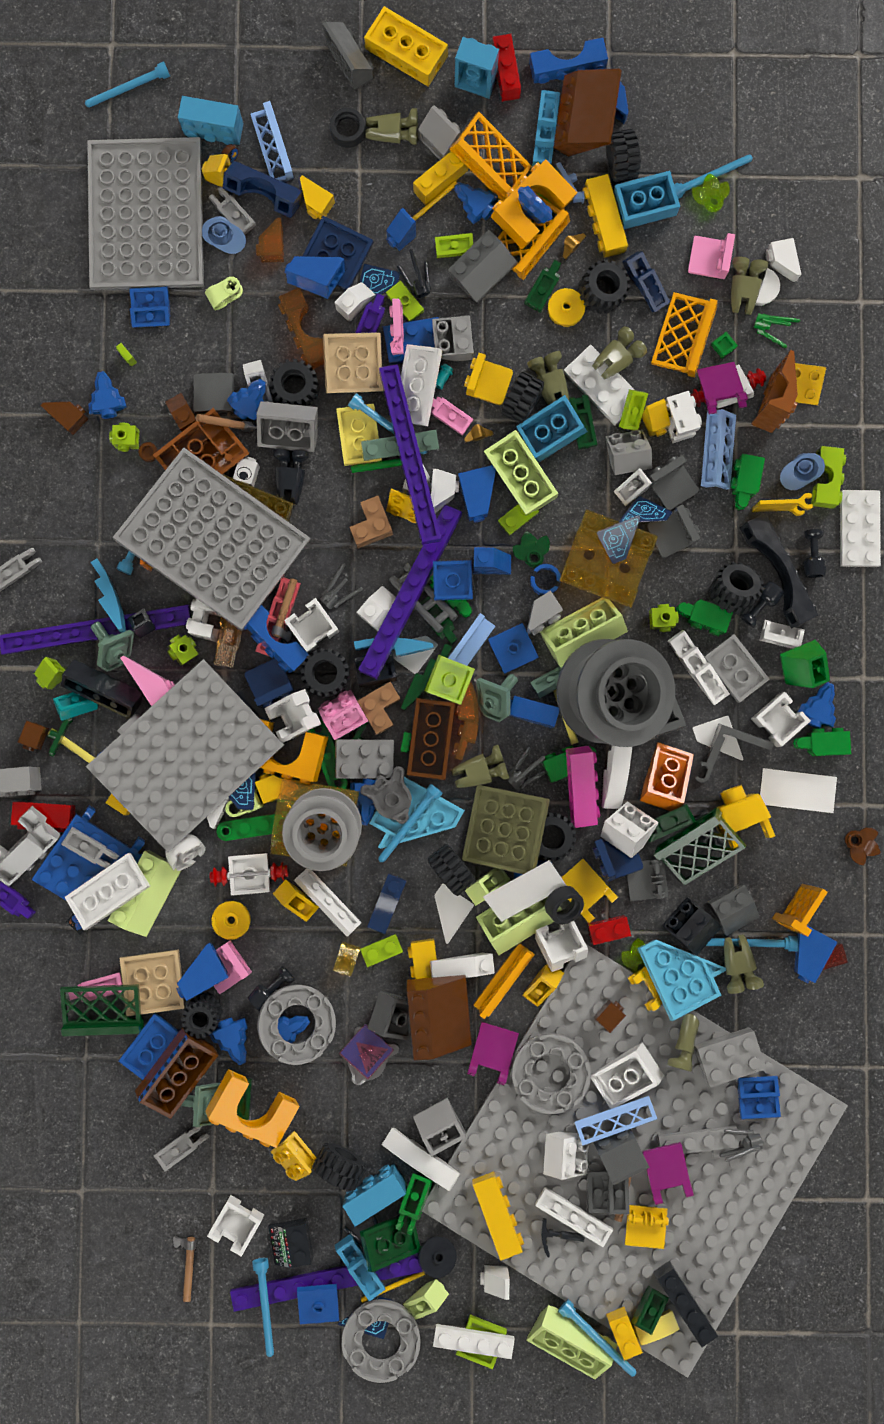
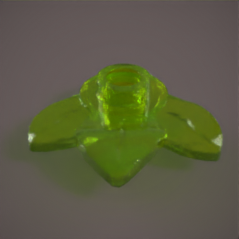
M707 174L703 187L692 188L694 200L698 204L705 205V208L710 212L719 211L723 206V200L728 197L730 192L729 183H719L716 176L712 174ZM712 199H716V200H717V204H716V205H714V204L711 203V200H712Z
M639 938L632 943L630 951L621 952L624 965L631 968L633 973L639 971V964H643L645 967L637 949L645 945V943Z

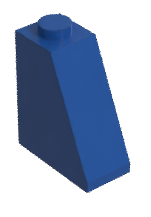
M294 256L291 263H288L285 268L287 283L327 299L345 272L344 258Z
M493 465L458 474L469 521L474 520V523L484 521L485 517L488 516L496 472Z
M474 547L473 574L511 575V555L496 548Z
M514 696L513 700L510 699L509 716L551 729L555 727L559 707Z
M809 926L807 927L812 931L808 937L797 933L798 950L795 952L794 972L799 974L798 978L807 984L809 981L816 983L837 944L835 940Z
M212 942L204 947L177 983L179 986L176 988L177 992L186 1001L229 977Z

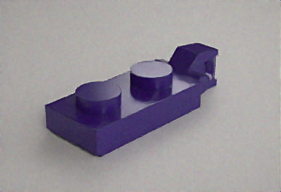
M377 293L374 303L369 302L366 305L355 333H377L385 314V308L382 307L385 296Z
M0 881V906L12 915L20 917L22 914L27 919L32 918L36 911L28 906L30 902L12 887H8Z

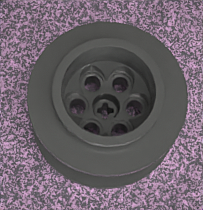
M597 639L577 648L565 661L557 682V702L564 721L581 738L595 743H607L618 747H634L651 740L666 725L674 707L675 682L670 666L665 658L649 644L632 639ZM614 670H616L615 676L612 674ZM629 680L630 685L627 688L626 683ZM625 700H627V706H626V707L624 706Z

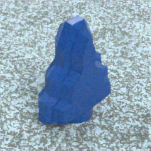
M461 182L454 186L457 197L463 202V209L467 212V218L472 224L477 223L481 218L488 220L494 212L492 209L494 207L493 204L498 197L497 194L491 190L486 192L481 188L474 189L469 184Z
M529 186L518 189L519 202L526 217L532 219L536 224H544L553 218L551 208Z
M104 371L97 372L95 379L96 390L91 394L92 401L88 404L89 414H101V418L104 419L114 418L117 416L116 411L127 408L125 398L121 397L118 389L112 386L111 379Z
M258 379L252 382L248 388H241L237 393L232 392L227 398L230 406L234 408V413L239 418L257 420L256 414L260 401L264 402L262 397L266 391V382Z
M829 682L825 683L818 689L816 696L809 697L806 704H801L797 713L803 712L810 719L808 725L818 729L821 728V725L834 727L836 720L833 715L835 707L832 703L835 696L834 685Z
M363 778L362 783H350V793L353 794V802L359 810L362 825L367 826L373 817L375 807L369 797L361 794L360 789L364 785H373L376 780Z
M286 1016L279 1017L278 1031L280 1036L285 1041L293 1043L296 1035L303 1032L309 1025L308 1016H295L290 1019Z
M232 1017L218 1023L219 1028L209 1035L213 1043H218L221 1050L228 1051L230 1058L238 1065L245 1063L247 1054L244 1045L247 1039L245 1030L248 1028L245 1018L233 1021Z

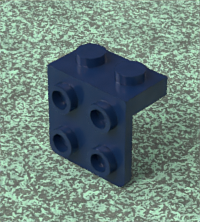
M272 659L245 673L246 680L259 708H266L274 704V701L283 699L295 692L286 672L279 667V662L276 659Z
M602 839L595 841L592 850L595 858H599L601 874L603 877L606 876L608 882L643 869L639 853L631 858L608 841L603 842Z

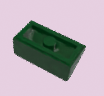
M648 1286L631 1323L652 1335L669 1297Z

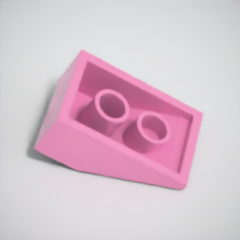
M125 656L121 657V660L151 706L175 685L173 681L166 680L134 660Z

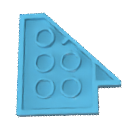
M404 777V784L412 796L408 812L410 817L426 797L425 793L427 790ZM441 797L439 799L436 798L435 801L432 800L400 843L455 828L465 810ZM376 810L369 824L386 833L378 848L387 847L405 823L400 824L396 820L383 817Z
M653 940L637 948L670 1021H674L721 996L713 977L725 972V967L658 940Z

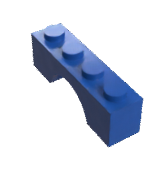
M604 38L585 41L582 52L573 59H559L549 49L532 52L529 58L534 84H544L554 79L563 80L564 75L578 70L606 69L608 62Z
M261 605L244 630L248 629L252 633L251 637L258 644L261 643L266 648L265 652L279 662L278 665L284 672L288 671L291 673L309 654L297 642L283 644L275 641L270 636L267 630L269 612Z

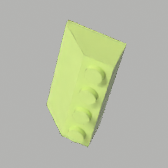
M516 430L484 450V453L526 515L544 507L558 497V492Z
M604 596L544 628L540 634L553 658L561 668L568 657L585 643L597 639H615L627 633L628 630L622 614L609 598Z
M150 850L143 852L137 864L150 887L111 913L108 919L109 922L124 930L145 937L150 932L181 872L177 871L176 868L174 871L167 859Z
M548 897L502 922L491 908L476 916L498 955L536 933L537 929L554 922L545 910V903Z
M548 1305L540 1313L526 1341L591 1378H598L612 1366L613 1359L571 1318L563 1317L558 1312V1308ZM599 1334L616 1350L617 1343L613 1342L609 1337Z

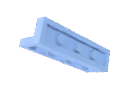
M271 102L263 103L264 110L251 113V118L269 175L274 178L273 173L276 167L284 170L285 176L275 179L282 182L293 180V172ZM267 116L268 121L265 127L257 123L256 119ZM265 133L273 136L270 144L262 140ZM271 150L279 154L276 161L268 158Z
M723 409L717 410V413L710 415L707 412L701 486L705 488L719 487L727 490L730 489L736 415ZM726 417L729 418L728 426L726 424ZM723 455H724L725 458H726L725 464H724V461H723ZM722 473L724 476V483L721 482Z
M480 613L448 659L468 666L495 628V625L487 621L485 616Z
M646 1096L575 1121L574 1123L582 1145H586L657 1120V1116L650 1097ZM648 1106L652 1117L643 1119L637 1116L639 1109ZM629 1114L633 1116L631 1124L625 1126L618 1122L620 1116ZM635 1118L641 1120L634 1123ZM609 1120L615 1123L612 1131L605 1132L599 1129L602 1122ZM588 1127L596 1129L592 1138L584 1139L582 1129ZM598 1131H600L601 1133H603V1134H601V1135L596 1136L597 1133H598Z

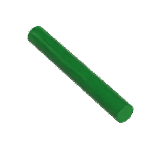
M398 458L352 465L351 471L352 473L397 467L402 466L401 459Z

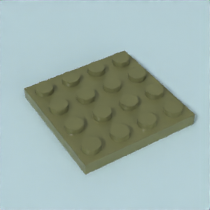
M478 785L462 860L520 874H525L536 868L550 799Z

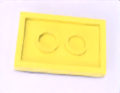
M366 404L375 411L374 404ZM350 407L337 408L344 466L382 461V458L364 461L361 441L379 439L377 422L361 410H353Z

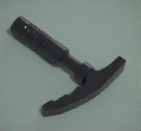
M543 1218L541 1237L543 1248L548 1258L550 1257V1252L548 1251L547 1237L553 1238L555 1236L560 1237V1239L584 1242L585 1236L580 1233L553 1231V1229L547 1230V1220Z

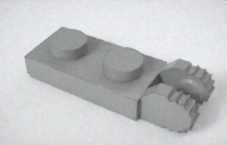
M219 187L218 192L225 200L220 203L213 194L209 196V199L223 217L239 227L244 235H246L256 226V223L231 195L229 196L222 187Z
M34 548L16 555L0 566V592L42 563L41 558H36L27 565L24 560L35 554Z
M74 827L70 829L61 843L90 862L97 863L104 868L109 867L111 864L100 859L103 853L115 860L119 857L118 854L106 848L105 845Z
M202 1126L193 1127L188 1132H184L154 1154L155 1159L164 1171L170 1169L209 1138L207 1133L200 1136L195 1142L191 1138V1135L197 1133Z

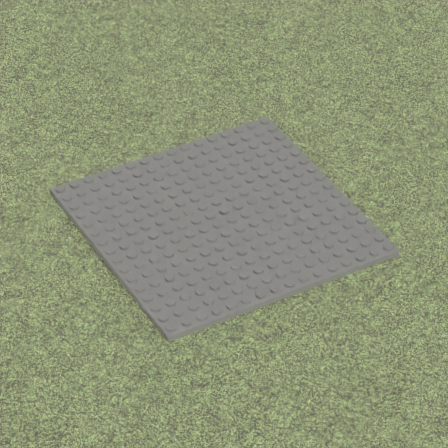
M586 944L588 947L587 958L578 962L570 960L563 970L564 975L557 988L546 998L515 1049L506 1084L500 1085L496 1081L468 1127L466 1138L459 1142L447 1164L460 1173L454 1186L448 1191L435 1183L429 1192L422 1212L500 1260L472 1184V1179L494 1171L496 1177L500 1176L504 1188H501L503 1196L507 1195L511 1206L508 1207L510 1215L514 1214L517 1221V1226H515L516 1232L521 1233L524 1240V1245H521L523 1252L501 1260L502 1262L564 1301L569 1299L574 1304V1307L611 1329L606 1314L625 1307L631 1322L648 1286L667 1296L653 1271L670 1261L716 1331L848 1105L761 1052L766 1070L741 1078L778 1076L781 1117L740 1120L738 1079L709 1087L705 1082L695 1048L692 1056L691 1072L667 1065L670 1058H678L682 1052L676 1049L675 1046L685 1015L670 1021L663 1003L657 1010L648 1011L644 1004L654 997L645 982L641 981L639 984L634 983L631 985L628 977L634 974L633 972ZM608 1000L613 1003L617 1001L625 1008L622 1012L626 1015L611 1033L594 1018ZM694 1010L687 1013L695 1015L699 1020L695 1044L730 1033ZM555 1033L572 1039L584 1051L590 1065L591 1074L627 1050L643 1042L664 1074V1077L656 1087L624 1103L627 1104L649 1096L656 1113L657 1120L631 1129L641 1151L659 1147L658 1134L736 1126L737 1130H754V1134L759 1133L763 1141V1149L726 1162L725 1158L731 1155L720 1157L719 1154L744 1146L743 1138H746L747 1135H738L739 1147L685 1153V1162L694 1196L686 1198L682 1185L660 1190L663 1200L662 1204L655 1205L647 1169L631 1176L629 1205L668 1209L667 1217L669 1218L668 1226L666 1225L664 1249L625 1245L627 1214H623L622 1222L614 1220L615 1214L589 1213L613 1228V1232L604 1247H601L585 1237L584 1242L560 1239V1237L555 1236L553 1238L547 1237L548 1251L550 1252V1257L548 1258L545 1254L541 1237L543 1218L547 1220V1230L553 1229V1231L557 1232L567 1231L578 1234L579 1232L535 1206V1202L544 1187H547L587 1213L588 1206L587 1174L563 1180L543 1174L546 1134L554 1132L578 1133L575 1121L610 1110V1107L591 1078L583 1099L576 1106L574 1105L570 1109L565 1110V1112L545 1114L527 1106L520 1099L514 1088L512 1065L518 1050L531 1038L541 1034ZM557 1054L543 1055L536 1060L532 1067L533 1082L539 1089L545 1092L561 1090L566 1086L570 1078L568 1063ZM648 1106L639 1109L637 1116L643 1119L652 1117ZM629 1114L622 1115L618 1122L625 1126L629 1125L632 1122L633 1116ZM635 1118L634 1123L641 1120ZM609 1120L602 1122L599 1129L605 1132L612 1131L615 1123ZM592 1127L582 1129V1133L589 1134V1139L596 1132V1129ZM598 1131V1133H597L596 1136L601 1135V1134H603V1133H601L600 1131ZM594 1142L589 1143L587 1171H606ZM669 1299L664 1311L668 1309L673 1311L680 1330L660 1340L640 1345V1347L688 1378L707 1345L704 1347L700 1346Z

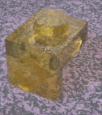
M342 942L333 971L341 975L352 976L361 947Z

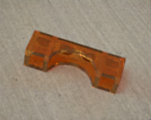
M300 288L280 295L278 307L281 314H286L288 318L285 322L289 331H294L296 337L293 340L297 349L301 347L303 351L301 355L302 360L306 362V365H311L312 369L324 365L323 338L310 337L301 329L302 319L309 310Z

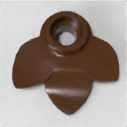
M867 827L860 831L852 830L846 834L845 844L850 848V857L855 863L864 865L866 856H875L881 853L878 844L874 841L878 835V831ZM855 836L857 841L853 844L851 839Z

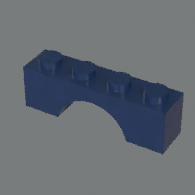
M233 161L224 172L223 189L239 196L245 193L262 194L272 201L275 212L292 218L300 207L303 190L236 161Z

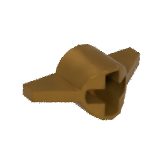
M584 233L565 238L564 259H567L578 248L586 237Z
M476 424L464 438L465 443L479 441L494 434L493 431L483 428L480 424Z

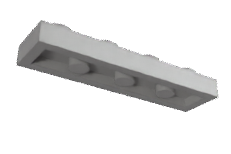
M727 1126L658 1134L659 1147L681 1142L684 1154L739 1147L738 1134L725 1133L724 1129L737 1130V1127Z

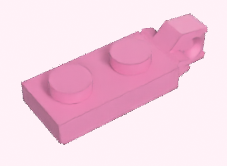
M398 298L392 299L393 306L389 307L390 317H393V324L390 325L391 336H394V340L390 343L392 355L404 354L403 305Z
M437 397V399L433 398L431 415L463 436L473 422V418L443 397L442 399L440 397Z
M118 972L82 982L77 986L123 985L121 973ZM106 991L103 994L104 997L114 995L112 991ZM73 992L68 993L70 1000L78 998ZM86 992L83 995L89 1001L97 998L93 992Z

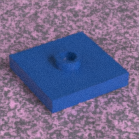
M472 560L433 561L434 601L473 600Z
M523 623L488 639L504 674L539 658Z
M337 1284L297 1287L300 1324L339 1321Z

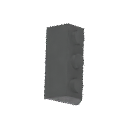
M326 21L322 23L325 44L353 89L373 79V64L370 59L366 60L364 57V50L359 43L356 44L352 30L350 28L347 29L343 22Z
M488 230L448 269L451 279L478 303L518 263L502 241Z

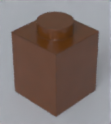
M26 721L18 743L23 744L22 748L34 752V749L41 750L50 728Z
M608 1000L594 1018L611 1033L626 1016L622 1012L625 1008L617 1001L613 1003Z

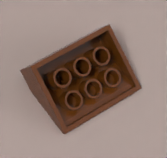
M621 69L578 70L564 75L553 148L570 157L611 144Z
M466 975L407 980L414 1061L435 1059L472 1045Z

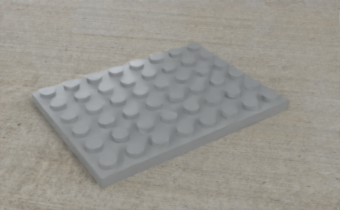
M200 137L88 140L90 289L204 287L202 155Z
M185 448L180 451L113 536V540L241 631L311 539Z
M203 659L86 767L154 839L169 852L284 744Z

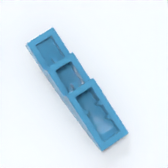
M541 91L532 166L537 162L541 164L545 159L550 164L552 163L560 92Z
M96 558L91 564L100 575V578L94 582L104 595L98 601L117 629L123 633L126 631L125 619L118 594L104 567Z
M374 638L354 641L356 651L370 648ZM398 638L392 651L395 650L396 657L432 650L434 646L433 643Z

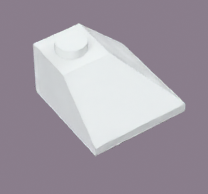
M433 469L431 499L436 514L454 498L455 492H459V481H456V475L439 469Z
M382 586L367 599L357 611V614L378 632L396 597Z

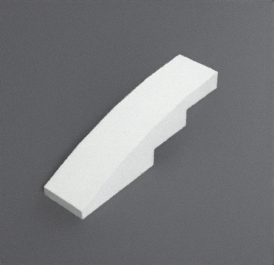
M684 630L667 641L713 705H716L730 694L711 664L706 661L698 647L694 646Z
M612 745L611 751H608L607 770L603 772L602 808L619 809L622 807L629 775L632 747Z
M396 1128L390 1130L382 1143L385 1148L448 1191L452 1189L460 1176L459 1172L437 1155L431 1157L429 1151L413 1139L407 1138Z

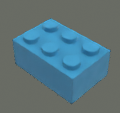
M463 37L455 57V87L490 99L497 80L499 49L491 44L485 45L473 38Z
M182 96L178 120L185 136L188 138L200 137L209 142L219 141L226 145L240 144L243 120L238 105Z
M670 171L617 184L613 191L623 229L677 216L680 208Z
M566 395L516 426L538 462H541L587 432Z
M395 1163L391 1166L389 1164L385 1165L379 1170L380 1173L374 1177L372 1175L366 1177L362 1181L363 1184L358 1186L356 1190L346 1191L342 1206L354 1226H357L406 1195L407 1183Z

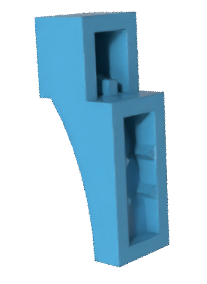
M351 1233L335 1244L336 1252L369 1301L386 1290L376 1272H368L365 1255Z

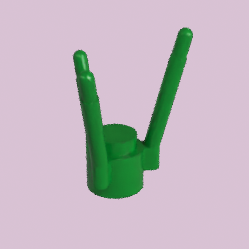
M758 313L754 328L758 329L757 334H761L783 348H787L786 344L765 332V329L769 330L771 323L791 326L790 322H800V319Z

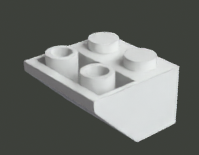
M627 801L604 822L601 837L632 858L644 847L659 822Z
M554 1132L546 1134L543 1174L561 1180L587 1174L589 1144L582 1145L578 1133ZM583 1133L584 1139H589V1134Z

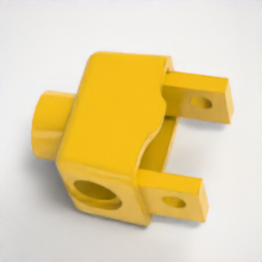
M742 785L732 787L720 793L724 805L716 808L722 812L721 817L735 832L760 823L766 838L775 837L769 822L771 815L761 795H746ZM719 824L721 834H725V829ZM727 840L730 848L738 846L735 841Z

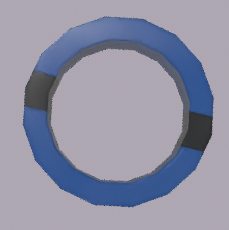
M542 564L536 567L530 578L532 589L542 596L549 591L552 593L556 592L561 583L560 572L550 564ZM540 570H550L556 576V585L552 589L542 590L536 585L535 575Z

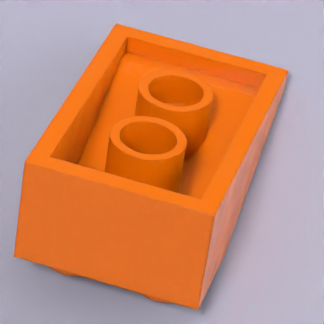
M658 742L643 784L640 801L669 811L682 806L685 801L694 754Z

